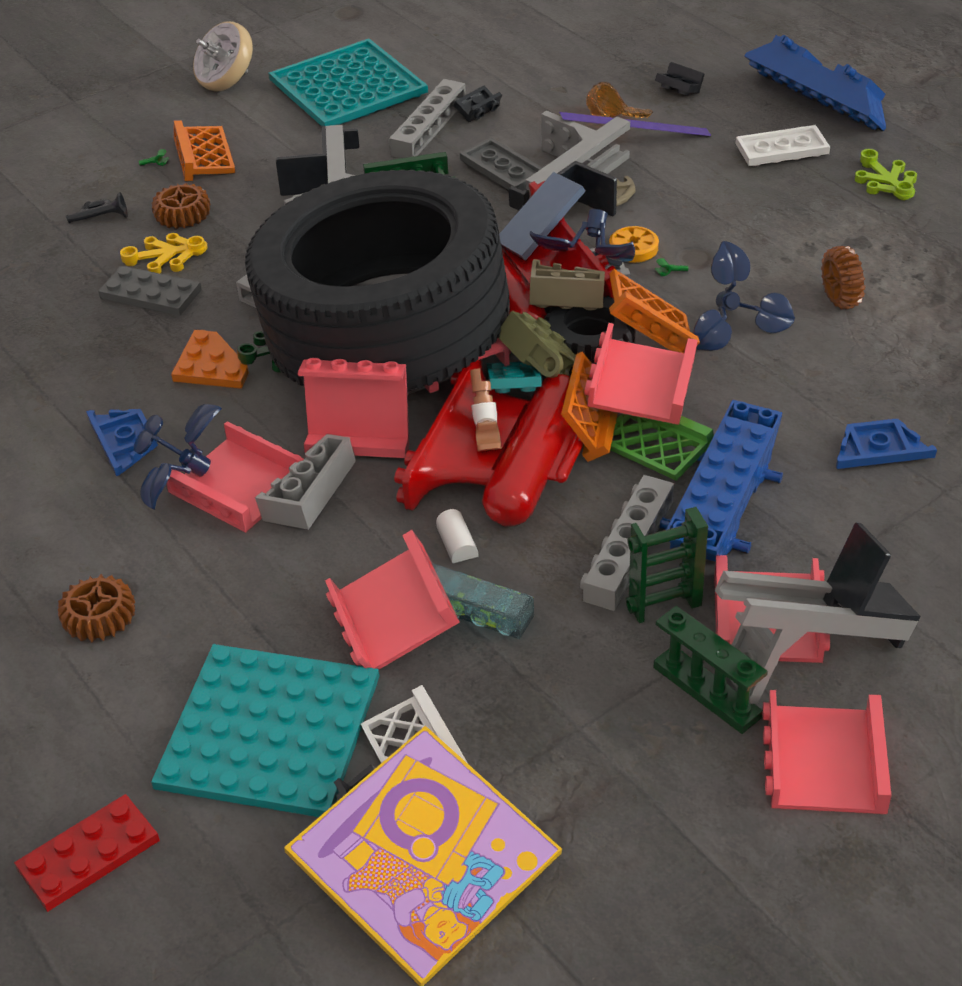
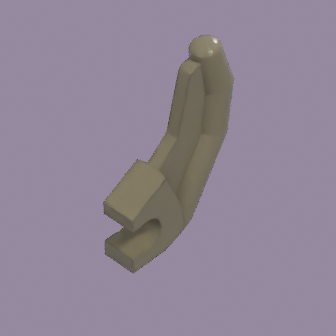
M624 176V182H620L617 179L616 207L626 203L636 191L634 182L629 176Z

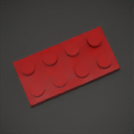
M124 794L15 861L14 864L43 907L49 912L156 844L160 839L156 830L130 798Z

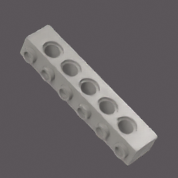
M443 79L417 109L409 115L408 119L400 125L397 131L390 136L388 145L391 156L396 158L418 156L458 111L453 105L457 99L466 95L465 83Z
M643 475L639 484L633 486L631 498L629 501L624 502L620 518L614 520L610 536H605L599 555H594L589 573H584L581 579L580 589H583V602L615 611L629 585L630 550L627 539L631 537V524L637 523L644 536L657 533L662 517L665 518L673 503L674 483Z

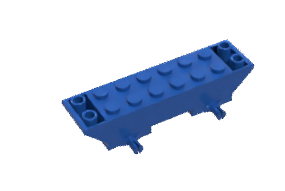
M776 35L772 42L746 52L744 55L750 61L749 65L758 70L757 72L767 78L769 75L778 84L782 85L785 83L788 88L795 92L800 90L807 98L812 100L814 97L818 99L817 101L826 107L830 105L836 112L842 115L847 113L854 121L860 122L861 120L865 122L867 127L873 130L879 128L884 131L886 129L881 102L886 94L870 78L859 74L849 64L844 66L838 64L835 70L832 71L822 66L823 64L807 49L795 44L786 35L781 37Z
M732 400L707 451L697 459V461L701 462L672 519L662 517L659 528L668 530L682 526V523L685 522V509L697 507L708 525L706 559L715 562L716 555H727L732 549L749 553L751 542L737 539L736 533L745 508L753 492L756 493L759 484L765 479L778 483L782 481L783 472L770 470L768 465L771 461L772 450L783 412ZM683 538L668 541L670 542V549L680 547L681 543H683Z

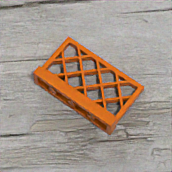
M182 120L174 121V142L185 181H193V174L235 173V166L222 126L184 127Z
M613 269L609 273L615 301L609 307L610 314L670 351L685 353L688 338L698 340L697 345L700 343L699 337L690 332L687 316L684 312L619 271Z
M582 351L576 354L561 415L583 442L584 449L582 455L589 462L610 453L618 412L587 406L589 396L584 395L587 380L592 381V379H589L592 363Z

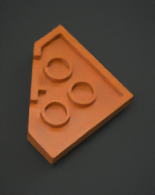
M194 330L171 376L173 382L242 389L249 371L248 366L240 362L236 352L217 332Z

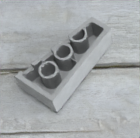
M326 434L305 453L306 458L303 461L295 462L289 467L290 472L285 477L275 479L271 483L272 488L267 493L261 492L257 495L255 499L262 520L309 530L356 462L350 437Z

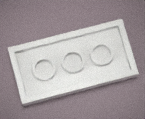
M816 125L737 136L735 143L748 166L779 163L792 159L799 160L812 156L819 157L830 152L829 144Z

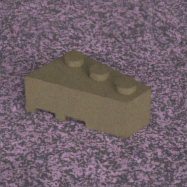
M533 259L530 277V305L540 308L559 306L563 309L583 307L586 310L603 308L604 271L575 267L574 271L561 269L562 264L554 263L553 267L540 265V260Z

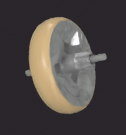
M231 21L222 22L210 29L202 40H197L199 46L194 56L193 71L196 80L204 88L215 92L224 91L236 84L244 73H248L247 68L252 57L253 44L249 32L242 25Z

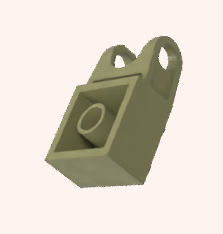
M511 311L501 326L499 339L523 364L535 367L542 375L549 378H555L558 374L569 376V371L574 365L576 355L564 343L565 339L557 332L550 329L551 325L546 320L540 317L534 319L526 312L520 314Z

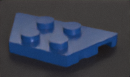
M141 409L109 410L108 415H95L94 410L86 411L88 420L116 476L122 474L158 446L157 441L153 440L151 446L144 453L138 454L134 451L135 440L139 433L143 431L144 424L147 421Z
M899 419L847 424L840 453L837 457L836 468L935 458L937 449L933 445L927 447L920 441L921 436L915 431L908 429Z

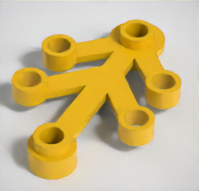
M170 233L166 235V242L157 240L154 236L146 237L144 245L148 251L138 252L136 247L128 246L121 249L120 256L126 266H134L138 263V260L158 257L155 261L147 264L148 271L160 274L162 272L161 266L169 261L171 270L179 272L184 269L183 263L193 255L203 254L208 246L201 236H192L186 239L177 233ZM182 253L177 258L171 259L176 254Z

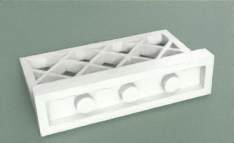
M423 685L412 690L413 697L361 723L362 729L381 763L388 758L384 756L388 745L401 747L414 735L415 731L421 730L424 726L428 727L467 763ZM412 708L414 709L415 716L412 723L399 720L401 714ZM381 724L389 726L385 736L374 735L371 732L373 728ZM396 727L408 729L404 740L392 738Z

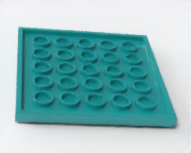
M369 38L268 73L269 80L321 126H333L351 122L358 117L367 116L372 112L384 110L394 104H400L405 100L417 98L422 94L428 93V85Z
M213 644L151 781L153 789L320 817L337 801L336 794L339 791L334 781L338 778L341 780L345 778L362 729L361 723L365 720L380 677L379 669Z

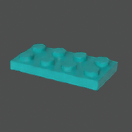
M521 361L509 362L510 365L507 366L502 362L487 363L488 380L491 382V389H495L496 393L510 392V388H521L523 392L535 391L536 387H542L540 372L533 366L523 364Z

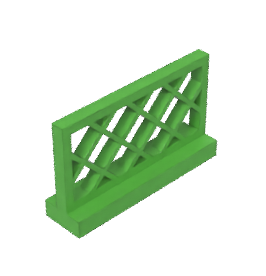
M622 413L616 419L613 436L621 434L622 439L612 441L610 450L677 481L707 451L714 433L713 429L681 416L680 423L677 425ZM630 418L638 422L624 426V423ZM653 428L658 431L643 435L644 429ZM639 431L640 433L639 436L625 438V433ZM673 437L678 441L663 444L662 438ZM659 439V445L645 447L644 442ZM641 443V448L629 450L626 447ZM682 447H696L694 451L683 453ZM679 448V454L664 455V451ZM661 452V457L649 459L646 457L647 454ZM681 461V464L675 470L666 467L668 463Z

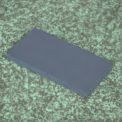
M553 172L500 232L501 247L526 260L538 247L531 238L530 231L547 236L584 194L585 189L583 186Z

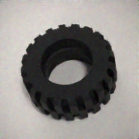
M603 297V308H597L596 310H586L583 307L563 309L559 306H552L544 317V320L551 325L550 329L565 339L564 343L575 355L583 351L592 364H597L594 362L596 349L602 348L599 347L601 332L606 333L609 323L614 324L612 339L635 344L636 329L610 314L609 307L615 302L613 297ZM571 367V369H570V371H569L570 376H571L573 367Z

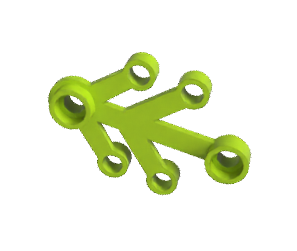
M864 149L861 151L860 162L862 166L872 168L878 173H869L864 170L856 171L855 182L864 184L871 180L867 183V193L873 195L878 194L879 191L893 193L900 200H908L915 195L913 184L917 180V173L911 170L904 172V161H893L891 172H889L877 161L878 152L876 150ZM904 172L903 181H898L899 174Z

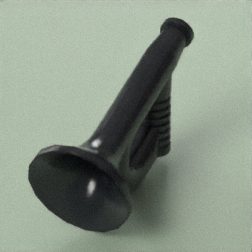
M118 192L113 201L108 199L93 202L86 201L79 212L66 215L68 223L107 213H118L126 218L128 217V212L121 192Z

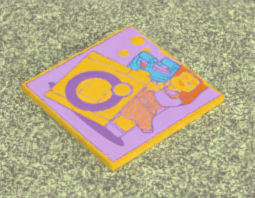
M426 726L284 847L285 853L419 986H424L562 853V848Z

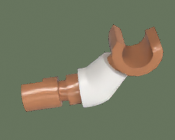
M480 368L470 371L472 391L476 393V397L473 398L474 405L471 407L476 425L478 452L502 449L497 425L496 403L493 402L492 395H489V392L492 391L491 382L481 381Z

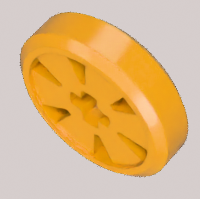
M628 226L618 229L612 233L609 239V244L611 245L633 242L635 256L632 261H629L630 263L647 261L658 252V236L653 231L644 227Z

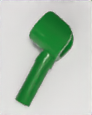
M160 149L156 156L139 160V165L157 163L163 166L169 159V157L163 158L167 151Z
M664 258L656 260L661 267L655 268V270L661 276H667L671 271L689 270L688 266L669 265Z

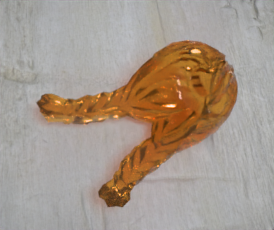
M599 82L593 85V88H591L586 97V104L593 116L614 118L613 116L622 114L628 117L648 118L653 113L651 109L645 110L627 106L617 90L607 82Z

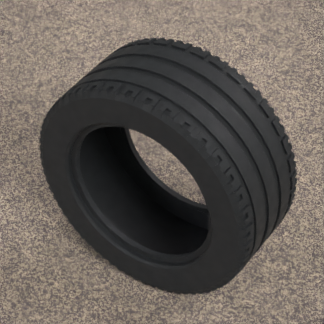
M421 170L379 171L350 176L321 185L294 198L293 201L287 202L285 206L273 212L260 225V228L255 231V235L252 236L248 244L249 247L246 250L247 253L245 254L247 278L269 353L277 368L287 378L297 382L300 386H304V376H298V370L303 360L309 358H319L326 361L344 359L352 363L368 360L372 363L392 361L398 364H406L407 392L415 388L420 389L425 385L430 386L433 382H440L443 378H449L453 376V373L462 371V368H467L471 362H476L478 357L483 356L485 351L489 350L491 345L495 344L497 338L500 337L501 326L510 312L509 289L494 209L487 197L482 192H479L477 188L471 184H466L463 180L455 177L451 178V176ZM407 274L381 283L353 286L378 277Z

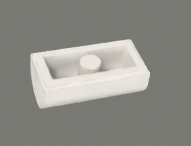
M456 509L442 512L437 517L436 525L452 563L478 557L477 547L461 512Z

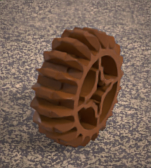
M195 184L170 185L169 188H162V192H157L156 196L153 197L152 212L156 221L160 222L162 226L166 225L167 228L175 227V229L183 227L185 229L186 226L193 227V224H200L201 220L206 219V216L210 214V198H208L206 190H203L201 186L196 187Z
M836 246L828 249L821 261V277L823 279L822 285L825 288L824 292L827 293V297L834 303V306L840 309L854 308V306L862 303V298L865 295L863 290L866 287L864 285V270L861 267L862 262L859 261V256L855 254V250L849 246Z
M100 574L98 578L94 579L90 576L89 580L86 581L79 579L78 585H70L69 591L62 592L63 597L58 601V617L63 629L72 638L78 637L81 642L87 638L93 643L96 638H101L104 641L106 636L111 635L115 637L116 631H124L125 625L131 624L132 616L135 615V599L131 589L128 587V584L123 583L122 579L116 580L112 575L104 578Z

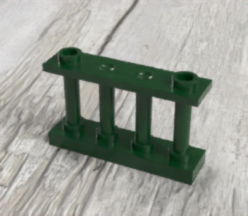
M446 152L363 164L364 174L390 170H421L441 173L443 175L449 174Z
M697 507L685 509V522L682 523V526L646 536L643 535L637 523L631 524V537L627 539L630 550L629 597H626V606L630 614L634 613L639 623H643L645 620V607L671 599L686 598L691 609L702 606L708 525ZM683 538V543H681L680 547L647 555L648 547ZM682 558V563L678 567L646 575L647 567ZM681 578V582L676 587L646 595V587Z
M678 606L673 607L656 620L655 625L670 635V646L668 650L654 660L653 668L741 734L745 733L762 718L763 710L757 705L749 703L750 689L768 675V671ZM681 645L692 651V658L681 650ZM704 661L715 668L714 674L703 667ZM726 677L738 685L737 691L726 683Z

